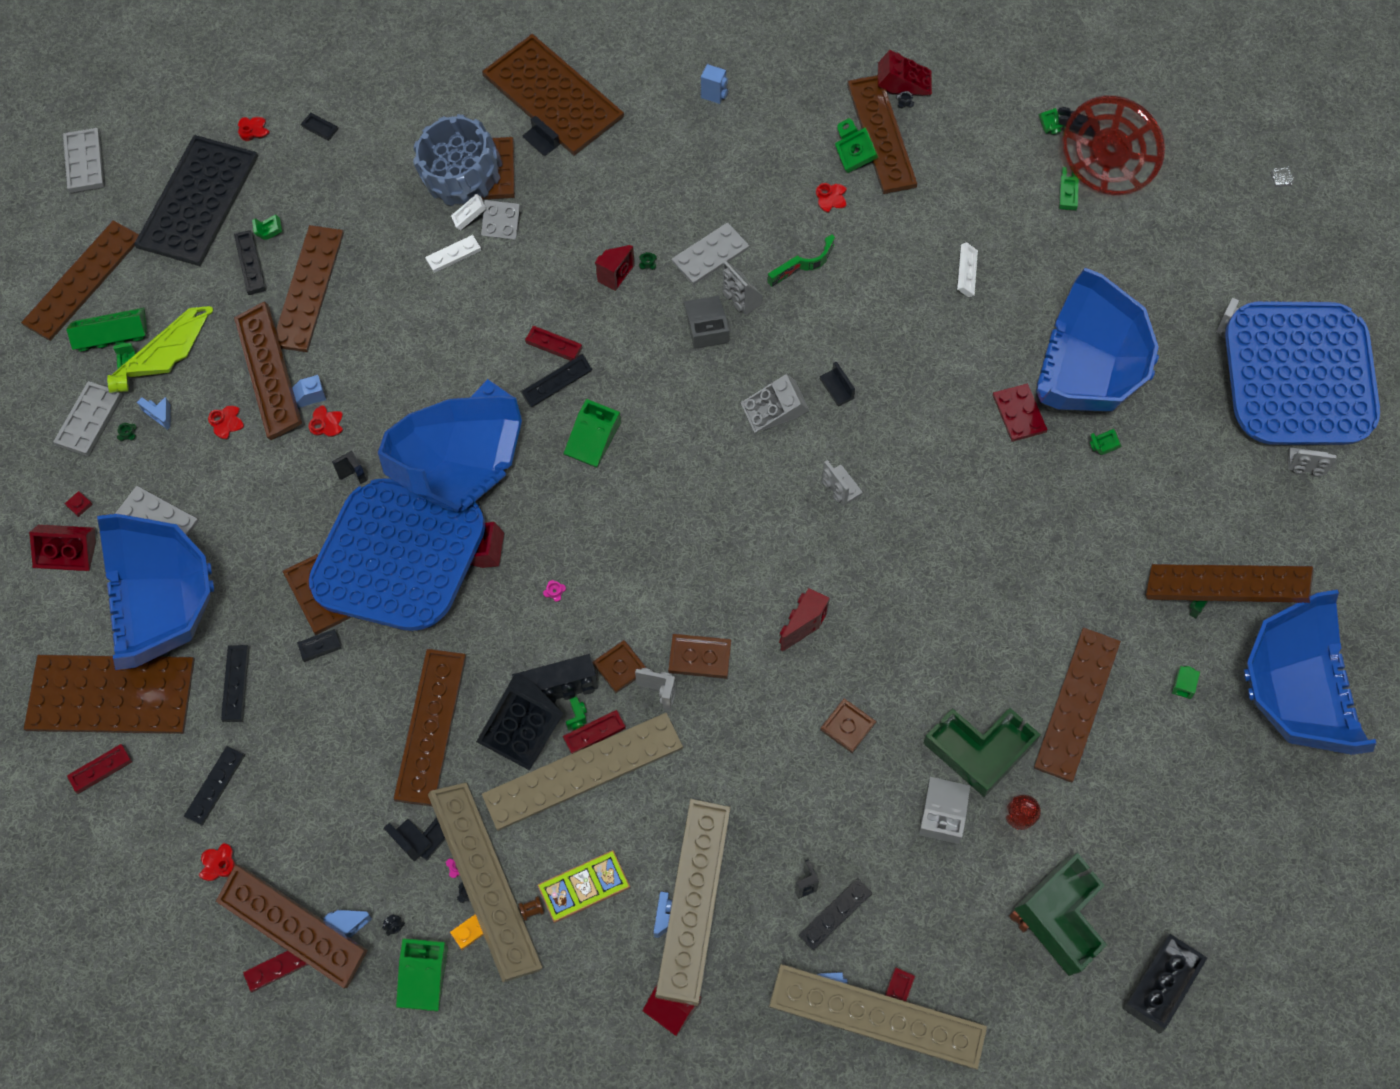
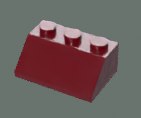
M38 524L29 532L33 568L90 571L96 544L95 527Z

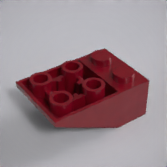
M889 49L878 62V86L891 93L908 91L911 94L931 95L932 70Z
M810 588L807 589L805 594L802 593L797 602L799 604L798 608L792 610L788 626L784 625L780 632L781 638L779 643L781 644V651H785L820 628L828 613L829 597Z

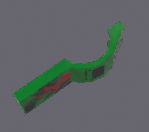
M831 234L825 238L826 246H824L823 253L818 257L806 259L795 256L769 272L768 284L773 287L800 269L811 271L823 266L834 247L835 236Z

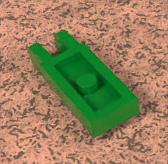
M1062 167L1059 209L1077 210L1079 177H1077V168H1073L1072 177H1067V167Z

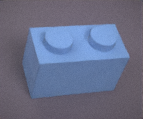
M706 65L701 75V98L718 104L721 103L722 99H726L728 89H726L728 83L726 70Z

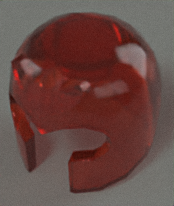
M1019 795L1014 797L1008 804L1007 808L1010 815H1007L1005 818L1008 824L1015 829H1029L1040 819L1041 807L1035 798L1029 795Z

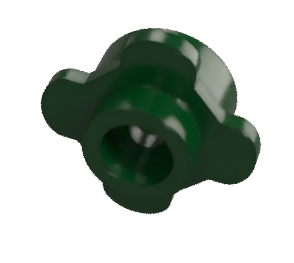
M646 252L639 256L641 260L639 264L640 269L650 268L654 270L657 267L655 264L657 256L655 254Z
M129 423L119 425L117 439L119 441L125 439L134 440L136 438V425Z

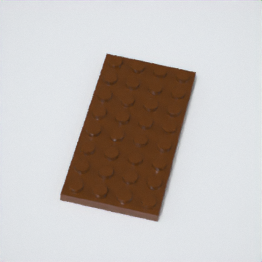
M533 34L482 71L483 76L530 118L536 115L557 133L560 144L574 156L624 117V112Z
M37 655L24 730L184 734L195 659L193 657H156L135 668L115 670L113 656Z

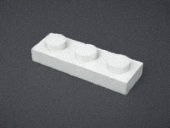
M471 235L425 258L433 273L480 252L481 247L474 236Z
M966 242L961 244L957 290L967 297H972L975 295L978 250Z

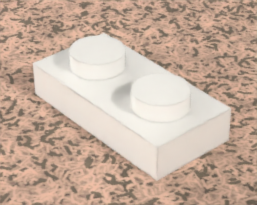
M476 194L451 215L456 228L462 230L486 210L481 196Z

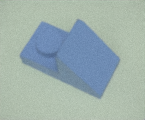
M166 397L158 405L144 398L137 401V404L144 413L167 430L170 428V403Z
M660 892L654 927V937L656 938L667 932L670 914L666 913L671 910L672 900L669 899V893Z

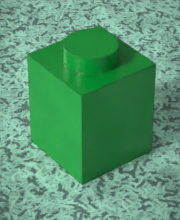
M1180 666L1176 673L1171 694L1192 699L1196 692L1200 672L1190 666Z

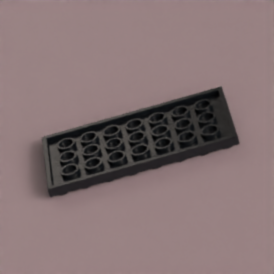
M193 135L135 241V247L201 266L258 158L257 152Z

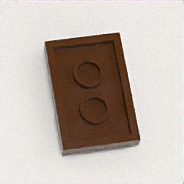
M673 634L668 673L727 679L731 639Z

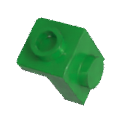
M1056 108L1039 114L1045 134L1051 132L1054 135L1062 132L1061 128L1065 126L1058 123L1059 115Z
M273 215L263 222L256 218L252 220L254 234L263 240L270 239L282 232L280 217L277 215Z
M121 343L113 346L117 357V370L136 354L132 343Z
M1111 429L1098 436L1094 433L1090 434L1092 441H1090L1091 447L1094 452L1097 451L1100 455L1122 447L1115 429Z
M577 697L569 699L575 718L566 721L568 731H574L587 724L584 715L587 713L583 702L579 703Z

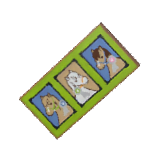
M612 850L538 884V888L553 922L556 923L630 889V885Z

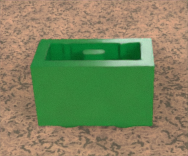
M586 399L578 413L563 454L597 468L621 424L620 412Z
M414 939L402 940L396 1008L439 1012L448 952L445 942Z

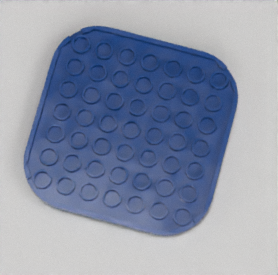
M1252 302L1240 307L1230 317L1225 332L1233 407L1240 427L1253 439L1272 445H1347L1360 442L1368 437L1378 425L1380 404L1370 334L1361 316L1358 317L1348 306L1335 302Z
M381 478L371 480L370 484L362 488L361 486L356 488L346 499L312 567L309 576V587L317 603L328 611L401 630L415 631L425 629L440 621L451 608L485 531L484 516L475 502L464 511H448L414 494L392 479Z

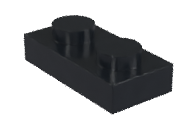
M335 629L297 642L304 662L342 649Z

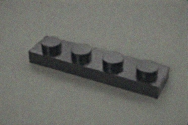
M252 231L235 233V243L248 295L266 291Z
M580 354L520 392L529 407H532L591 371L592 368L584 354Z
M228 645L221 713L222 722H243L249 657L248 645Z
M228 746L225 747L184 814L185 818L203 826L245 757L243 753Z
M857 878L798 936L814 951L872 895V892Z

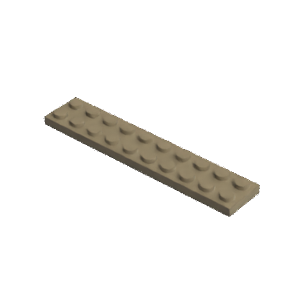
M664 713L484 792L482 797L497 831L675 753L683 749V746L667 713Z
M467 783L430 791L428 794L502 982L539 972L542 969L541 963Z
M690 799L655 998L695 1006L699 1004L730 807Z
M782 964L779 965L769 1003V1008L975 1070L979 1066L987 1029L985 1025Z

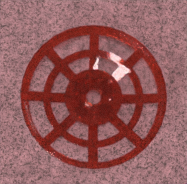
M1105 95L1084 102L1072 113L1063 132V152L1070 169L1085 185L1098 192L1109 195L1134 193L1147 186L1157 176L1162 167L1165 143L1157 121L1143 106L1125 97ZM1103 103L1117 104L1115 114L1095 116L1091 107ZM1124 107L1139 114L1147 124L1138 129L1131 121L1122 117ZM1085 111L1088 121L1081 127L1078 135L1069 131L1074 119L1081 112ZM1113 120L1112 127L1101 129L1098 121ZM1119 124L1126 125L1133 133L1127 136L1118 129ZM1089 126H1092L1096 133L1092 140L1083 137L1084 132ZM1149 130H1152L1155 136L1157 156L1147 155L1143 134ZM1067 138L1076 142V152L1080 162L1073 164L1067 149ZM1138 139L1141 153L1132 152L1131 142ZM1081 144L1090 147L1092 156L1084 159ZM1107 145H1112L1115 148V152L1109 151ZM1129 159L1139 160V163L1132 172L1125 166ZM1145 161L1155 163L1153 171L1141 184L1134 176L1141 170ZM1096 162L1103 167L1102 175L1091 169L1089 165ZM1085 168L1092 176L1101 180L1100 187L1088 181L1078 170ZM1119 168L1125 176L1111 178L1109 177L1110 169ZM1129 180L1135 186L1124 191L1108 190V182Z

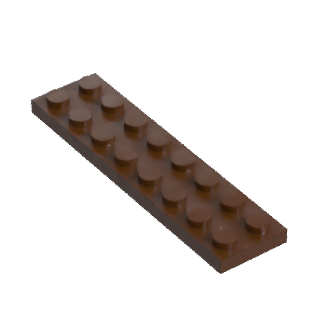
M878 75L848 81L847 86L861 129L866 127L878 154V158L872 160L883 194L917 188V181L887 92L878 86Z
M113 220L21 322L22 325L51 341L135 247L134 243L139 234Z
M309 225L276 328L281 349L308 352L342 242L343 230Z
M262 302L234 317L266 436L272 440L300 426L302 421L269 305L266 302Z
M1152 564L1146 596L1147 600L1310 603L1314 570L1313 566Z
M1083 627L1034 769L1068 782H1073L1121 641Z
M432 649L426 650L394 794L395 802L433 807L428 794L430 791L439 788L466 654Z
M241 865L234 866L215 901L342 988L349 987L368 951Z

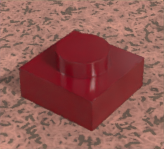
M79 491L64 503L77 517L93 505Z

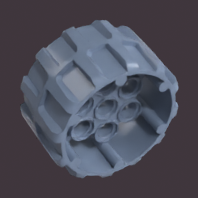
M457 114L454 117H441L438 119L439 121L431 126H426L422 130L423 134L414 144L413 149L416 157L413 159V164L433 198L439 197L445 204L451 206L454 204H465L476 194L485 198L489 194V190L500 179L498 172L499 167L502 166V159L490 133L485 130L482 122L477 119L473 121L466 118L465 115Z

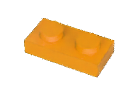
M476 914L450 932L461 950L484 935Z

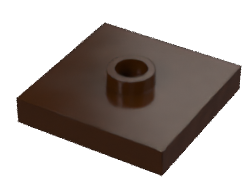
M625 640L592 662L593 666L615 694L636 680V669L646 668Z
M844 698L821 726L820 731L853 754L874 727L876 721Z

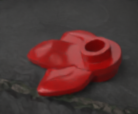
M247 117L241 118L238 122V135L244 141H250L254 137H264L269 134V130L263 128L265 118L253 117L251 120Z
M827 183L820 184L816 189L819 207L825 212H830L832 207L845 208L846 201L842 195L846 192L847 188L841 184H833L831 186Z
M324 405L318 407L313 412V419L308 425L309 431L313 435L335 436L340 434L343 429L338 424L342 419V412H327Z
M226 406L222 410L210 412L208 422L213 427L216 436L228 439L230 432L241 430L244 427L242 420L237 417L240 410L239 407Z
M222 843L218 851L215 849L205 850L201 855V861L205 867L199 873V877L206 881H213L219 876L229 877L235 866V862L232 859V848L228 844Z

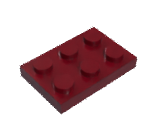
M1028 383L993 392L992 396L1012 442L1047 433V427Z

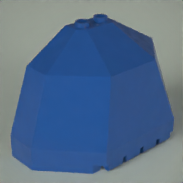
M1084 268L1075 279L1056 319V329H1053L1036 392L1041 403L1056 409L1113 411L1146 384L1148 380H1152L1155 374L1153 367L1159 358L1157 354L1159 346L1146 308L1104 275Z
M508 396L448 399L408 414L384 433L378 451L384 474L414 494L448 511H464L506 476L504 469H508L512 465L522 423L516 397Z
M122 514L97 516L106 579L111 581L107 583L108 596L111 597L109 598L110 613L115 614L111 616L112 631L115 632L113 633L115 670L135 668L192 640L210 600V592H214L213 580L209 581L208 575L212 574L211 564L206 563L205 555L177 524Z
M1338 590L1316 593L1310 597V603H1297L1264 620L1247 661V669H1244L1245 681H1249L1251 687L1248 688L1249 699L1254 700L1255 705L1288 743L1350 755L1373 752L1376 746V739L1368 740L1358 721L1356 709L1347 708L1353 706L1354 701L1351 689H1343L1350 686L1346 670L1338 671L1345 668L1342 654H1339L1342 647L1336 604L1339 594Z

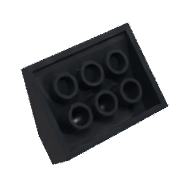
M514 673L476 742L530 770L563 716V712L533 682Z

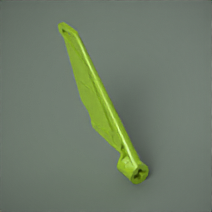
M207 306L187 309L112 375L107 376L109 393L129 392L128 377L169 373L176 362L188 356L207 317L213 313V308ZM206 311L205 313L195 317L197 312Z

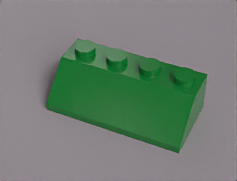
M145 308L72 321L66 328L72 350L85 351L90 346L96 345L97 348L107 346V343L111 342L121 344L126 342L125 340L133 339V341L143 339V336L147 334Z

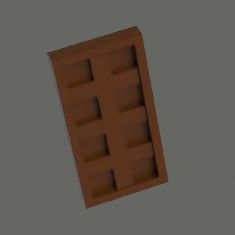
M513 137L492 138L502 159V166L499 167L498 172L500 179L489 190V194L485 198L483 196L481 198L482 200L515 198Z
M318 554L282 571L315 636L351 618L350 616L324 609L313 597L309 587V576Z

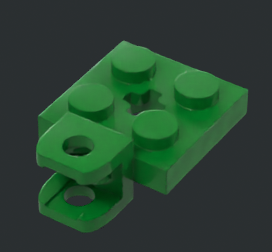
M850 118L837 125L842 140L836 142L835 146L847 173L878 158L866 127L858 130ZM845 125H849L847 129H843ZM858 147V149H860L859 152L854 153L855 148Z

